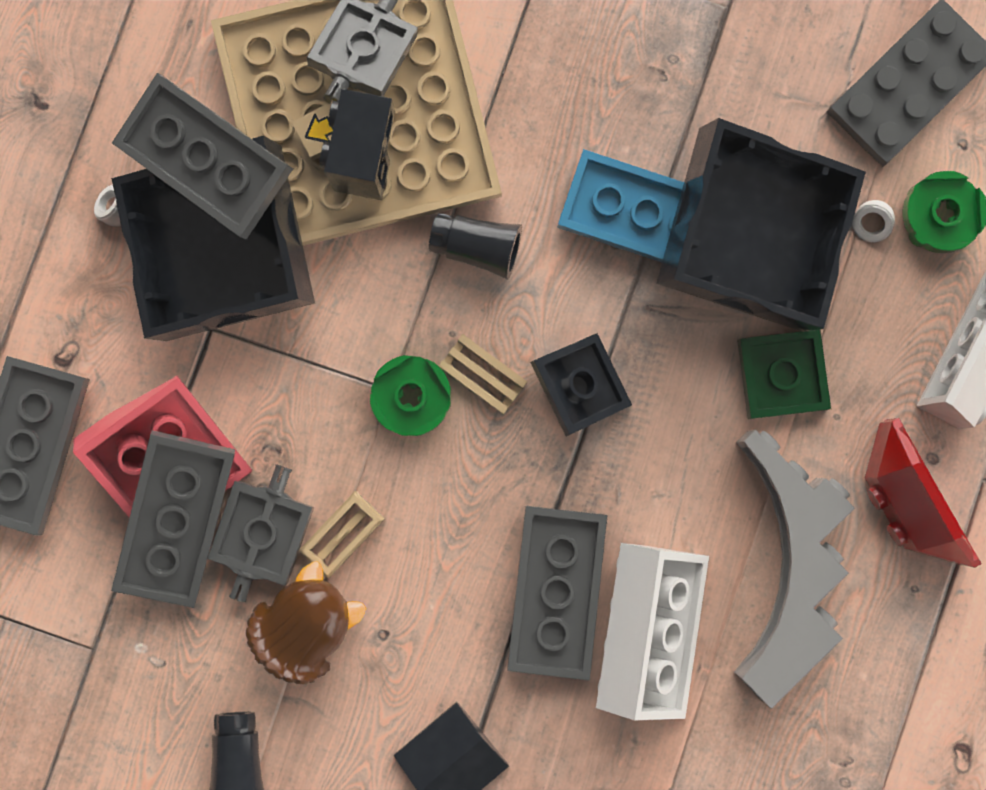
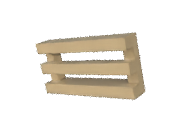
M464 334L460 336L458 342L439 365L443 371L503 415L527 384L525 379ZM466 347L516 384L511 390L461 353L462 349ZM456 359L506 396L505 400L501 403L451 366L453 361Z
M354 491L300 548L299 552L311 563L318 561L323 568V575L330 578L385 518L369 502L363 499L357 491ZM355 503L361 508L318 555L311 551ZM366 515L370 516L373 520L327 566L323 561Z

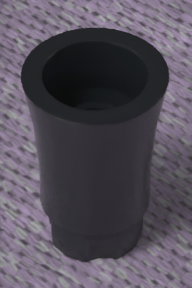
M438 213L431 228L428 244L429 251L446 255L448 259L479 267L508 280L517 258L522 235V224L496 223L460 215L453 217Z
M230 712L214 716L215 734L212 735V766L209 790H264L259 758L258 731H255V712Z

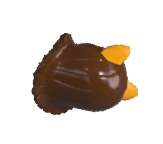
M315 561L300 571L294 583L278 592L271 606H268L266 602H260L254 607L253 613L247 621V644L255 655L257 663L263 664L264 669L269 674H273L275 678L283 679L288 683L294 682L295 684L313 683L316 678L330 671V662L326 661L325 658L339 648L347 631L361 621L366 607L358 601L347 602L335 586L323 581V568L318 561Z

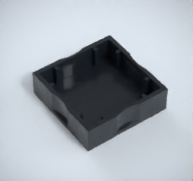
M717 118L700 127L656 284L799 331L824 329L839 274L841 248L852 226L866 171L817 153L791 149L770 136L721 118Z
M264 135L252 138L285 162L281 145ZM148 169L111 178L122 233L132 257L133 286L144 339L170 341L315 304L288 178L247 239L239 237Z

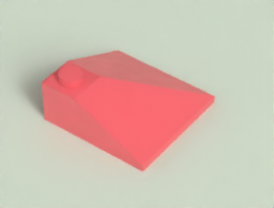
M178 376L109 413L75 437L73 443V453L129 518L152 430L235 449L225 491L232 487L235 481H240L252 472V468Z

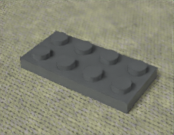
M939 0L826 112L866 152L884 167L986 67V40L946 1Z
M156 73L112 141V144L244 239L248 238L294 169L159 73Z
M6 357L0 376L1 526L36 536L43 535L90 379L17 358Z
M154 430L151 431L111 591L192 608L195 607L235 449Z
M525 506L507 671L590 680L608 515Z

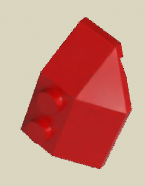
M900 418L886 419L879 423L865 474V480L870 487L866 491L872 504L879 511L883 510L890 524L887 525V530L893 541L898 546H903L904 549L958 565L973 568L981 565L982 563L978 555L973 550Z

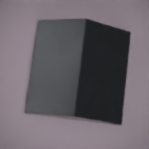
M598 333L530 362L566 437L632 406Z
M457 701L394 754L395 759L416 790H482L509 767L507 761Z

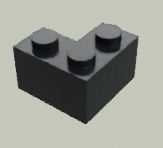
M341 89L339 102H332L328 125L333 127L330 143H323L320 154V167L325 168V176L328 178L334 191L377 200L383 199L390 165L387 148L395 115L392 98Z

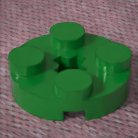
M940 171L930 174L910 188L903 204L902 216L904 226L909 233V240L915 246L923 247L935 253H952L965 248L976 239L977 235L986 226L985 194L980 188L976 189L972 183L967 181L969 178L962 173ZM941 202L946 203L947 209L954 211V216L948 218L947 222L941 221V218L936 214V209L940 208Z
M403 355L388 361L377 371L371 387L370 404L375 417L386 429L401 436H421L433 431L444 421L451 407V387L445 373L437 364L422 357ZM407 385L412 389L419 387L422 391V394L418 397L420 403L416 407H413L410 403L403 405L400 401L404 396L402 389Z

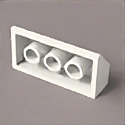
M986 271L916 406L958 429L973 428L975 425H979L986 417Z
M621 543L616 564L617 572L614 592L610 603L611 611L607 638L604 643L602 671L598 683L597 709L635 721L685 719L709 556Z

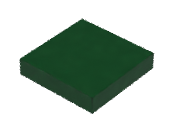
M820 329L737 340L748 419L831 409Z

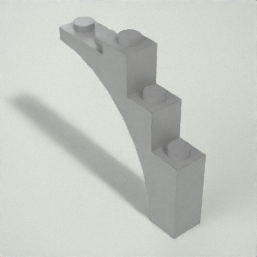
M757 430L747 431L736 443L756 467L771 496L780 528L782 564L779 590L770 619L755 647L734 673L763 703L772 709L843 639L834 630L838 625L835 619L822 607L819 606L816 610L814 607L849 574L840 564L844 560L841 554L829 543L825 542L821 545L820 542L855 508L847 500L850 494L838 481L833 478L829 481L826 478H815L808 484L806 482L809 478L807 472L793 460L788 463L777 452L781 447L771 435L765 431L759 434Z

